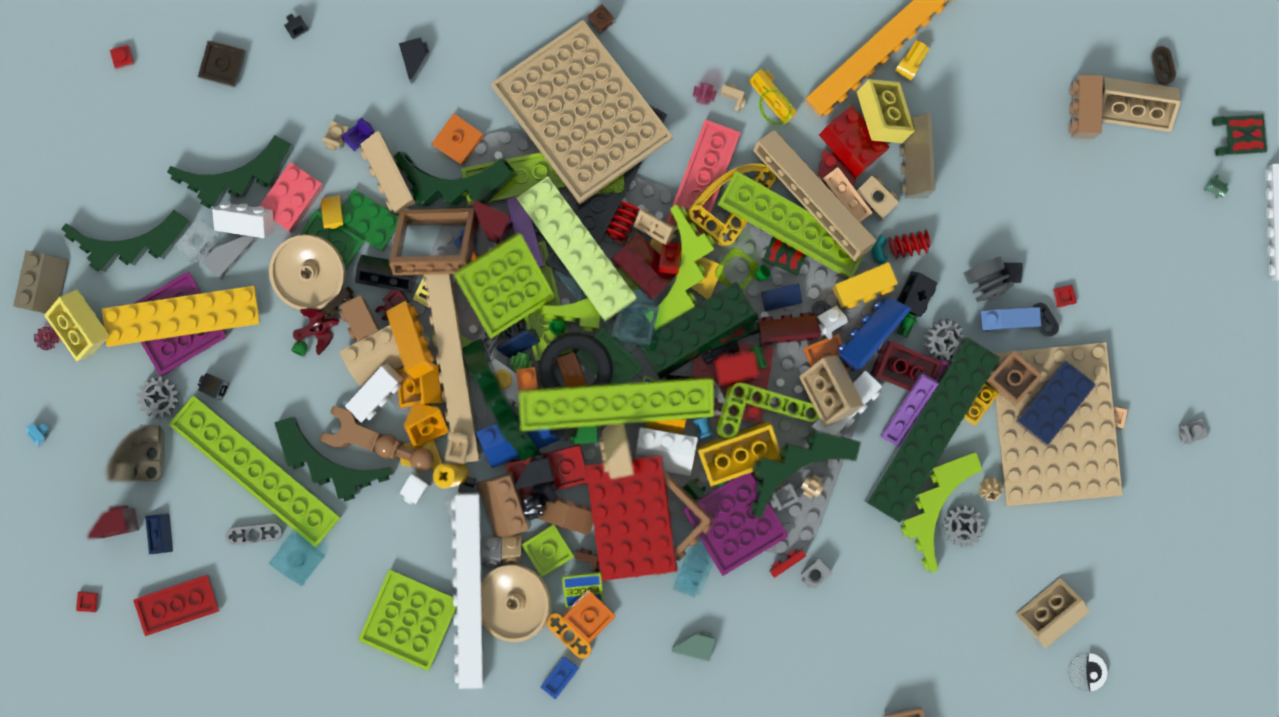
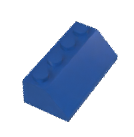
M890 297L883 300L880 298L873 306L875 310L871 314L867 313L861 320L863 324L859 328H854L849 334L851 338L848 342L844 341L837 348L839 351L837 355L842 363L851 371L863 367L911 310L908 306Z
M497 424L476 432L491 468L519 458L512 445L500 433ZM550 429L527 430L539 449L560 441L556 439L557 436L549 434Z

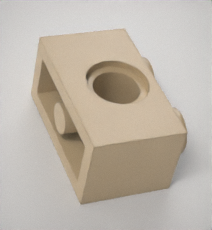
M871 176L857 190V193L870 210L882 220L899 203L897 201L898 197L893 191L890 190L888 192L883 187L885 184L879 177L874 178ZM873 193H881L883 200H874Z

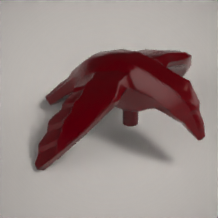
M300 309V313L308 317L310 323L303 328L294 330L293 338L300 342L308 336L315 335L318 342L316 353L320 355L333 338V334L329 329L337 326L339 319H325L319 309Z

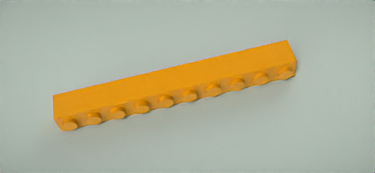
M913 0L806 97L805 102L819 117L823 115L827 117L834 110L833 106L837 102L841 104L848 97L847 93L851 89L855 91L862 85L861 80L865 76L869 78L876 72L875 67L878 64L884 65L890 59L888 56L893 51L897 53L904 46L903 42L907 38L911 40L918 33L916 30L921 25L925 27L931 22L932 19L930 17L934 13L937 15L946 8L944 4L948 0Z

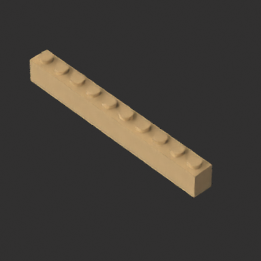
M428 274L426 277H423L425 288H428L429 296L426 297L427 305L432 310L430 324L435 329L433 343L438 348L436 362L441 367L439 381L440 384L443 383L444 385L442 399L443 403L447 404L445 418L450 423L448 436L449 433L454 432L466 434L469 438V446L465 463L479 461L481 453L476 434L477 428L466 359L462 349L463 341L452 274Z

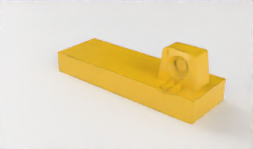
M760 69L751 77L749 83L785 125L798 112L773 84L772 81L775 78L768 70L763 72Z

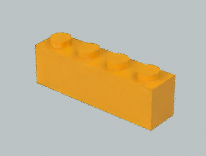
M404 301L387 310L386 314L405 371L415 380L433 370L432 361H434V358L427 348L429 343L422 333L424 328L417 319L419 314L415 306H410Z

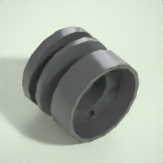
M1001 256L964 272L968 284L978 283L979 285L972 293L982 291V295L975 298L977 302L996 298L1014 286L1013 282L1003 283V280L1010 277L1009 274L999 275V272L1006 268Z

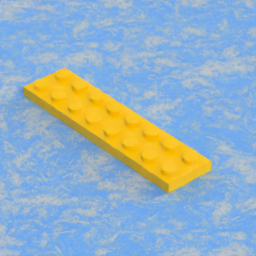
M255 286L101 309L104 327L110 335L106 340L107 347L260 324Z

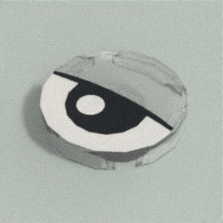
M1079 654L1069 664V680L1076 688L1082 691H1095L1102 687L1107 679L1108 671L1106 664L1096 654Z

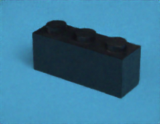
M361 254L356 267L355 283L412 293L416 282V275H393L389 259Z

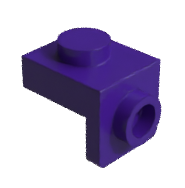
M360 118L354 127L343 134L342 140L355 152L361 147L362 142L373 135L374 129L369 122Z

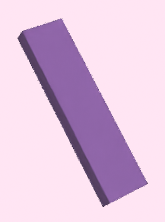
M518 196L506 199L515 234L519 232L522 235L539 268L545 267L533 221L517 201Z
M924 373L920 374L880 434L883 439L898 446L938 386V381Z

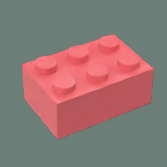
M290 162L260 206L273 210V221L293 233L325 186Z

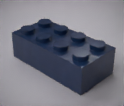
M1063 361L1015 422L1042 444L1048 446L1097 384L1070 363Z

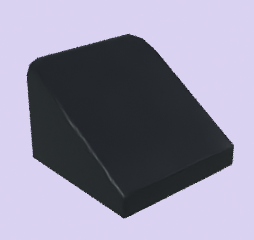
M1004 263L1006 268L1002 270V276L1009 274L1010 277L1003 280V283H1021L1023 263Z

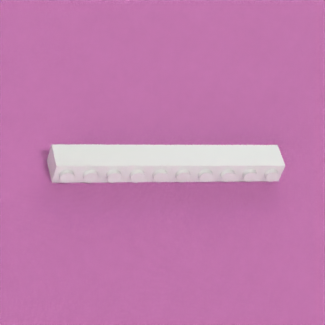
M479 492L455 493V498H452V510H456V517H452V529H456V537H452V548H456V556H453V568H457V575H453V587H457V595H453L454 606H457L458 614H454V626L458 625V633H454V645H458V652H455V664H459V671H455V683H459V689L482 688Z

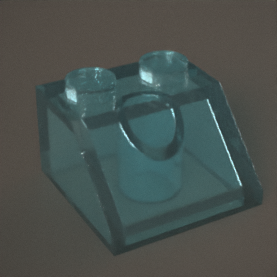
M634 301L619 311L612 333L613 340L632 345H650L659 307Z
M292 532L270 560L269 564L284 576L303 586L326 555L299 534Z
M687 552L673 589L695 597L696 594L700 595L704 585L701 583L703 576H708L711 568L708 565L709 561Z

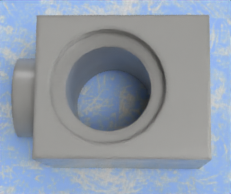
M817 558L801 573L803 576L801 580L808 588L812 586L816 589L832 572ZM814 569L820 572V577L817 580L810 578V572Z

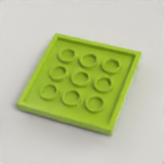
M519 232L453 273L490 338L498 335L556 298Z
M389 569L358 641L429 672L457 606H454L452 596Z

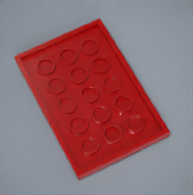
M662 455L631 459L634 475L610 479L609 472H605L603 463L586 466L601 581L678 571Z

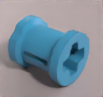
M710 417L693 420L698 431V439L714 435L708 421Z

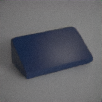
M799 283L761 292L765 312L802 303Z
M528 329L501 343L496 349L511 358L517 355V352L521 353L539 343L540 338L535 329Z
M170 515L145 516L149 554L172 552Z

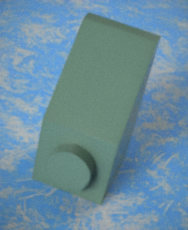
M701 631L700 634L695 633L673 646L672 652L710 661L715 638L711 637L712 633Z

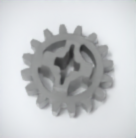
M947 318L945 321L939 319V324L933 322V328H927L929 335H924L928 339L924 342V345L928 347L926 351L930 353V356L941 361L943 359L950 360V355H953L965 334L961 333L963 328L958 326L957 322Z
M151 377V383L145 380L146 386L139 387L142 393H137V396L141 397L137 404L143 405L140 410H147V416L153 413V418H157L158 414H160L161 418H165V413L172 414L171 408L177 409L174 403L180 402L179 399L175 398L179 392L173 390L176 387L175 384L169 385L171 380L167 379L164 382L163 377H159L157 381L155 377ZM154 386V390H152L150 393H147L148 390ZM164 386L168 389L170 396L166 394ZM160 395L166 399L157 401L155 398H151V396ZM146 399L151 402V408L148 406ZM168 402L167 407L162 409V406Z
M957 506L955 507L956 512L950 510L951 516L944 517L948 522L942 525L947 527V530L943 533L950 535L947 539L948 541L954 539L953 545L957 546L960 542L961 547H965L966 543L971 547L972 541L978 543L977 537H983L980 530L985 529V526H981L984 519L978 518L981 514L980 512L973 513V507L968 511L967 506H963L962 510ZM965 513L970 516L963 519L959 514ZM952 521L955 522V529L953 531L951 528ZM960 522L967 523V531L960 530L962 527ZM976 522V531L974 532L973 524ZM961 534H965L969 538L963 540L957 537Z

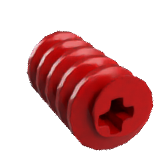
M622 201L620 205L624 209L617 208L619 215L613 216L616 222L610 221L609 225L611 228H607L606 233L608 237L624 245L625 243L621 239H628L625 232H632L629 225H634L633 218H637V211L639 212L640 209L628 202Z
M927 229L924 230V235L921 231H917L916 236L913 232H910L909 238L906 234H902L901 239L898 235H895L894 241L890 236L888 237L891 254L896 260H898L900 253L903 258L906 257V252L913 257L915 250L918 255L921 254V249L928 254L930 238Z

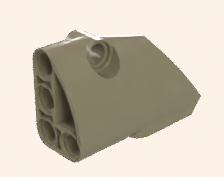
M140 425L139 428L132 430L119 443L107 465V481L155 482L162 478L165 434L160 425ZM153 448L158 453L154 459L149 456V452ZM134 467L138 472L136 477H134ZM152 467L157 471L154 478L149 476V470Z

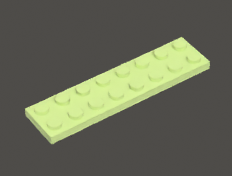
M548 176L517 197V201L604 321L637 300L631 289Z

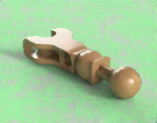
M332 406L330 413L340 419L341 429L334 435L322 433L320 441L337 448H345L350 444H355L376 452L378 456L386 459L396 460L399 457L410 461V465L417 472H425L432 467L434 458L430 450L426 448L411 450L403 447V442L398 441L394 436L390 434L383 435L365 428L359 424L358 419L350 411Z

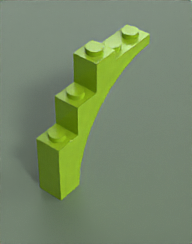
M678 204L670 208L677 222L681 235V265L669 294L657 307L646 315L655 330L660 329L696 306L695 302L697 300L692 292L688 293L687 289L705 279L704 274L706 271L701 263L697 264L695 261L713 251V245L716 244L710 234L706 236L703 233L697 236L698 229L693 222H688L686 219L688 213L683 206L679 207Z
M617 267V272L631 291L636 292L639 288ZM588 298L573 304L541 307L540 315H545V319L556 320V317H563L564 321L575 322V319H578L577 327H581L584 332H593L594 329L599 328L600 314Z
M976 452L934 467L929 475L932 483L936 484L937 487L917 494V499H915L918 510H922L923 513L901 521L903 525L900 528L903 536H907L908 539L916 537L917 540L914 543L917 551L922 552V565L930 573L939 570L934 553V533L940 510L958 485L970 476L983 470Z

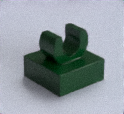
M699 479L690 480L683 486L696 501L704 495L703 492L706 489L705 486L701 489L697 486L696 483Z

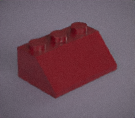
M474 200V209L488 241L497 245L499 242L505 241L513 224L511 217Z
M638 232L610 259L650 300L655 299L677 275L659 272L661 255Z
M811 312L800 313V317L793 318L792 314L781 315V319H773V316L762 317V321H758L760 345L817 340L820 337L816 315L812 316Z
M128 505L108 507V511L102 512L88 533L87 538L101 539L139 531L135 508H129Z

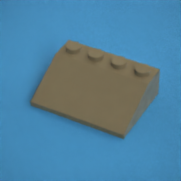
M932 113L911 118L915 131L899 146L900 156H903L900 172L901 175H904V182L901 183V192L905 194V199L928 198L935 191Z

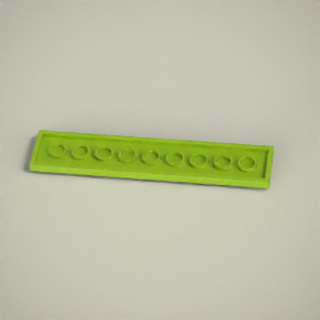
M713 378L519 391L521 431L714 417Z
M195 395L189 399L168 424L315 548L341 519L340 516Z

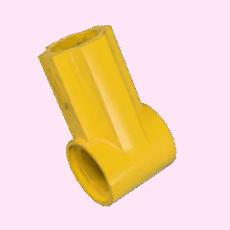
M916 40L895 71L911 81L930 48Z

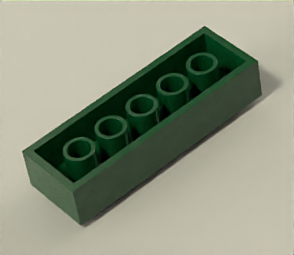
M736 281L638 341V344L658 377L662 379L759 318Z

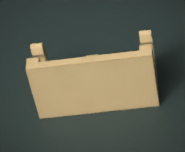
M647 208L639 211L634 223L635 228L665 245L675 239L676 234H674V231L678 229L677 225L670 226L649 214L650 210Z

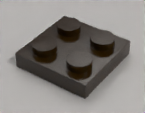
M208 40L198 78L236 88L246 51Z

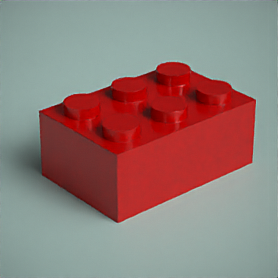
M852 105L829 123L819 134L821 139L856 178L890 148L886 142L871 141L865 119Z
M749 350L737 352L734 357H730V354L718 356L714 362L718 386L752 380L759 376L754 352L749 353Z

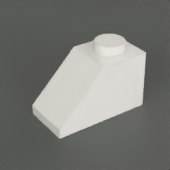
M411 474L400 494L403 495L402 499L408 504H418L431 485L417 475Z

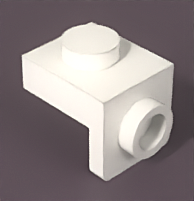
M837 306L817 317L820 334L825 335L829 340L833 338L832 331L848 322L847 317Z

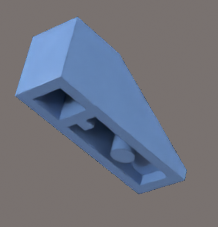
M1040 307L981 311L983 332L1041 327Z

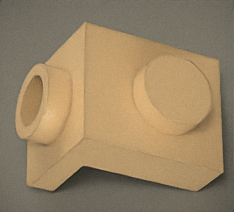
M723 84L720 95L736 100L737 104L734 112L738 113L739 108H744L746 98H744L745 92L738 90L739 87L733 84H728L727 86Z
M462 432L449 433L445 460L465 464L469 446L468 436Z
M521 535L502 536L503 565L522 564Z

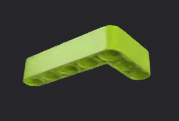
M733 383L728 387L717 424V433L721 437L727 438L734 437L737 434L745 404L807 422L817 421L819 415L811 403L744 383ZM737 386L741 389L739 397L734 394V389ZM754 392H757L759 394V400L757 402H754V400L752 399V395ZM773 397L777 399L776 407H772L770 404V400ZM791 402L795 405L793 413L788 409ZM731 405L736 407V413L733 416L729 413ZM808 408L813 410L811 418H808L806 414ZM727 423L731 426L729 434L724 432V426Z

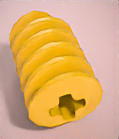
M456 462L441 464L437 466L433 473V480L440 488H451L465 484L469 477L467 466L462 463L456 464Z

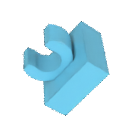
M32 423L26 427V433L38 447L44 443L45 438L43 435L49 432V428L45 423L39 427Z

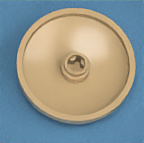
M300 234L285 240L277 247L270 260L269 277L275 293L284 303L298 310L324 308L341 293L345 283L346 271L342 256L333 244L317 235Z
M509 564L492 570L484 577L480 583L481 623L489 633L503 641L522 642L534 637L544 628L551 612V597L547 585L536 572L522 565Z

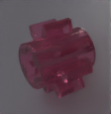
M702 82L699 84V87L695 86L693 91V97H696L695 102L709 105L710 101H714L717 92L713 90L714 86Z
M42 327L38 329V334H34V342H37V348L50 350L55 348V343H59V336L56 335L55 330L52 328Z

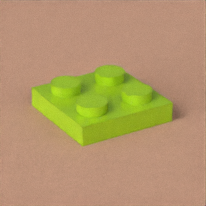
M555 525L550 526L522 544L541 577L574 558L573 553Z

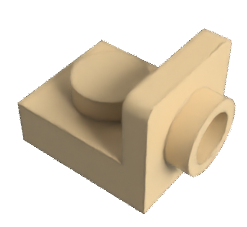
M331 121L325 137L322 138L325 147L331 150H336V148L342 150L344 145L342 136L350 128Z

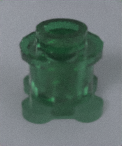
M1218 174L1214 175L1203 189L1205 192L1210 191L1214 194L1216 199L1219 196L1223 198L1229 190L1227 188L1228 183H1223L1219 180Z

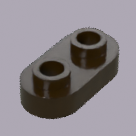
M1157 47L1151 53L1155 77L1160 84L1167 85L1176 77L1172 55L1167 47ZM1161 54L1163 56V60H1159L1157 58V55ZM1162 72L1167 73L1168 77L1163 78Z
M348 286L321 310V313L325 317L330 316L332 318L339 312L340 309L338 307L341 304L354 298L352 296L354 291Z

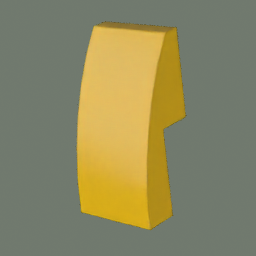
M340 195L321 198L324 229H335L343 225Z
M984 384L964 419L976 426L999 393Z

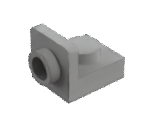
M1202 419L1179 426L1180 431H1178V435L1185 444L1208 437Z

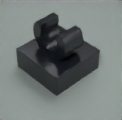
M292 13L286 16L288 23L284 26L293 40L309 30L300 15L296 18Z
M468 477L466 486L459 485L458 492L478 493L479 489L474 488L476 478Z
M555 481L536 484L532 487L534 493L537 496H541L545 502L555 503L558 499V496L554 493L558 488Z

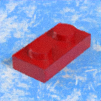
M669 242L666 245L662 243L659 272L678 274L681 243Z
M795 549L787 554L788 559L785 561L778 560L772 564V569L769 572L773 578L807 557L803 550L797 551Z

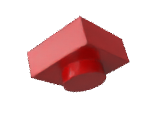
M129 45L110 50L115 69L134 64Z

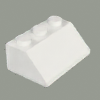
M640 427L635 459L662 455L664 471L690 476L698 438Z

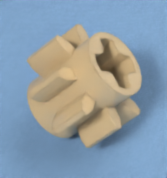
M816 474L813 477L808 475L801 486L805 490L803 494L809 498H812L813 495L818 497L825 486L821 483L822 478Z
M985 478L979 484L980 496H984L986 501H995L1002 495V483L997 482L996 478Z

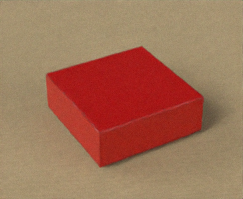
M1073 285L1053 289L1057 308L1077 303Z
M79 591L77 594L76 611L97 612L98 593Z

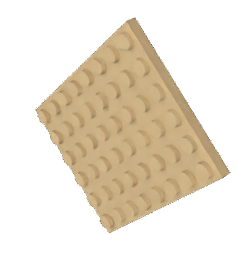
M584 20L490 84L579 204L673 139L672 134Z
M1107 343L1015 351L1043 377L1016 406L1011 404L1000 393L995 398L1006 506L1123 496ZM1010 352L994 353L997 356H999L1000 359L998 360L992 372L999 366V364L1007 357V355ZM1067 361L1097 385L1051 443L1045 446L1015 421L1061 363Z

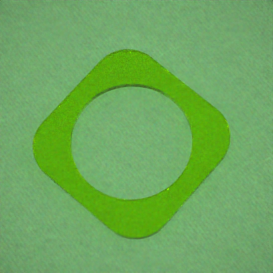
M732 248L716 268L715 275L727 287L733 283H730L725 277V265L733 257H743L749 264L747 278L743 282L738 283L743 291L754 277L758 264L740 248Z

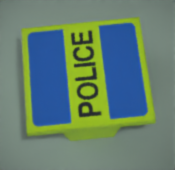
M601 572L562 576L566 608L571 607L588 589L604 603Z

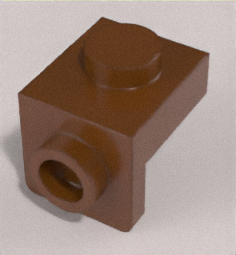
M581 548L580 551L576 550L574 559L593 563L590 573L599 572L598 556L593 555L592 550Z

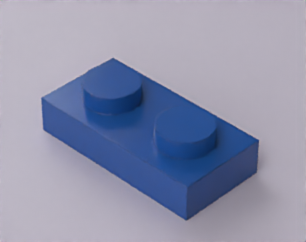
M564 656L540 688L556 699L578 671L579 667Z

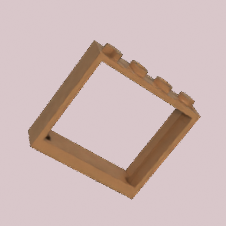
M475 209L400 210L389 261L393 275L453 274L470 263L478 226ZM466 224L460 255L401 257L407 225Z
M664 471L666 485L702 520L699 526L675 549L676 559L680 561L687 554L685 550L689 546L692 548L700 540L698 536L702 532L706 534L713 526L711 523L715 519L667 471Z

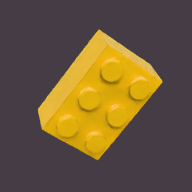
M888 262L835 284L832 290L840 309L846 308V310H850L859 305V301L863 300L866 303L875 299L878 293H881L883 296L895 290L894 286L898 282Z

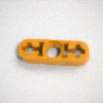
M551 614L547 621L548 628L577 657H588L591 653V645L564 621L560 614ZM558 617L560 619L559 624L563 627L565 623L568 627H565L558 634L557 631L560 629L556 625L552 627L550 619ZM571 630L574 632L575 637L572 641L564 639L563 634L565 631ZM578 637L581 639L578 642L581 646L587 645L586 654H579V648L576 645L574 648L570 646Z

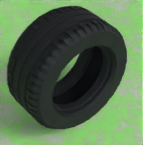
M576 332L559 336L545 348L541 356L539 378L544 389L565 388L558 382L554 366L557 357L565 350L571 348L586 350L594 357L598 373L596 380L591 386L607 385L611 382L613 373L611 356L606 347L591 335Z

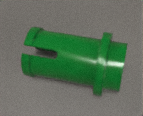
M908 313L904 317L897 334L908 338L914 323H917L915 321L917 317Z
M761 345L750 347L749 352H754L757 369L768 367L762 351L764 348H761Z

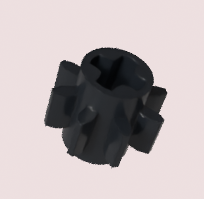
M520 320L501 333L504 338L508 336L510 339L521 333L524 326Z
M534 494L524 498L526 503L522 504V510L527 517L532 516V519H537L544 515L543 510L546 509V504L541 496L536 497Z

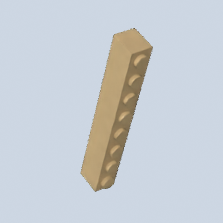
M773 130L758 140L753 149L756 155L854 261L871 250L876 242L873 235L839 201L833 191L827 188L821 178L815 175L808 164L803 162L796 151L784 141L781 135Z

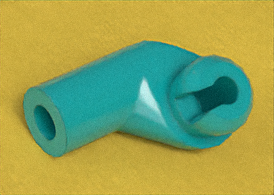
M882 235L879 236L872 247V254L877 263L885 264L888 258L883 248L888 239Z

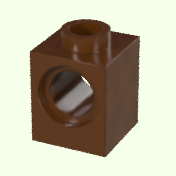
M603 4L588 15V21L600 35L615 23V18Z

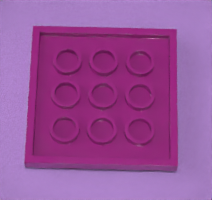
M188 271L135 303L202 294ZM224 330L140 343L159 375L163 376L228 337Z
M751 473L734 478L697 501L715 519L711 523L713 526L706 534L702 532L698 537L722 576L789 537L769 503L762 518L752 515L750 506L752 500L756 499L757 492H755L756 481ZM689 507L683 509V512L695 530L702 520Z

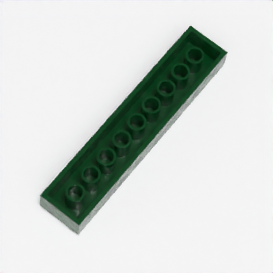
M963 337L938 378V386L896 447L864 500L866 503L897 522H901L1000 359L999 356L970 338Z

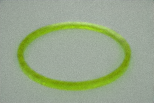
M768 90L761 95L759 109L762 116L769 123L782 125L789 120L791 106L788 99L781 92ZM766 93H777L786 101L789 112L784 122H773L764 114L761 102Z

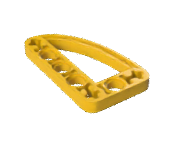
M747 164L734 168L718 177L699 194L688 208V216L686 217L689 222H693L706 235L710 234L719 245H731L747 221L730 213L725 222L722 223L704 209L702 205L718 188L732 178L735 171L741 174L757 172L753 179L757 183L764 180L765 173H769L768 177L770 180H765L761 185L770 189L776 180V175L767 165ZM698 210V216H700L701 218H694L693 211ZM733 217L739 218V227L732 225ZM709 220L715 224L713 231H709L706 227ZM729 230L734 231L728 234L727 238L729 241H723L724 237L722 234H727Z

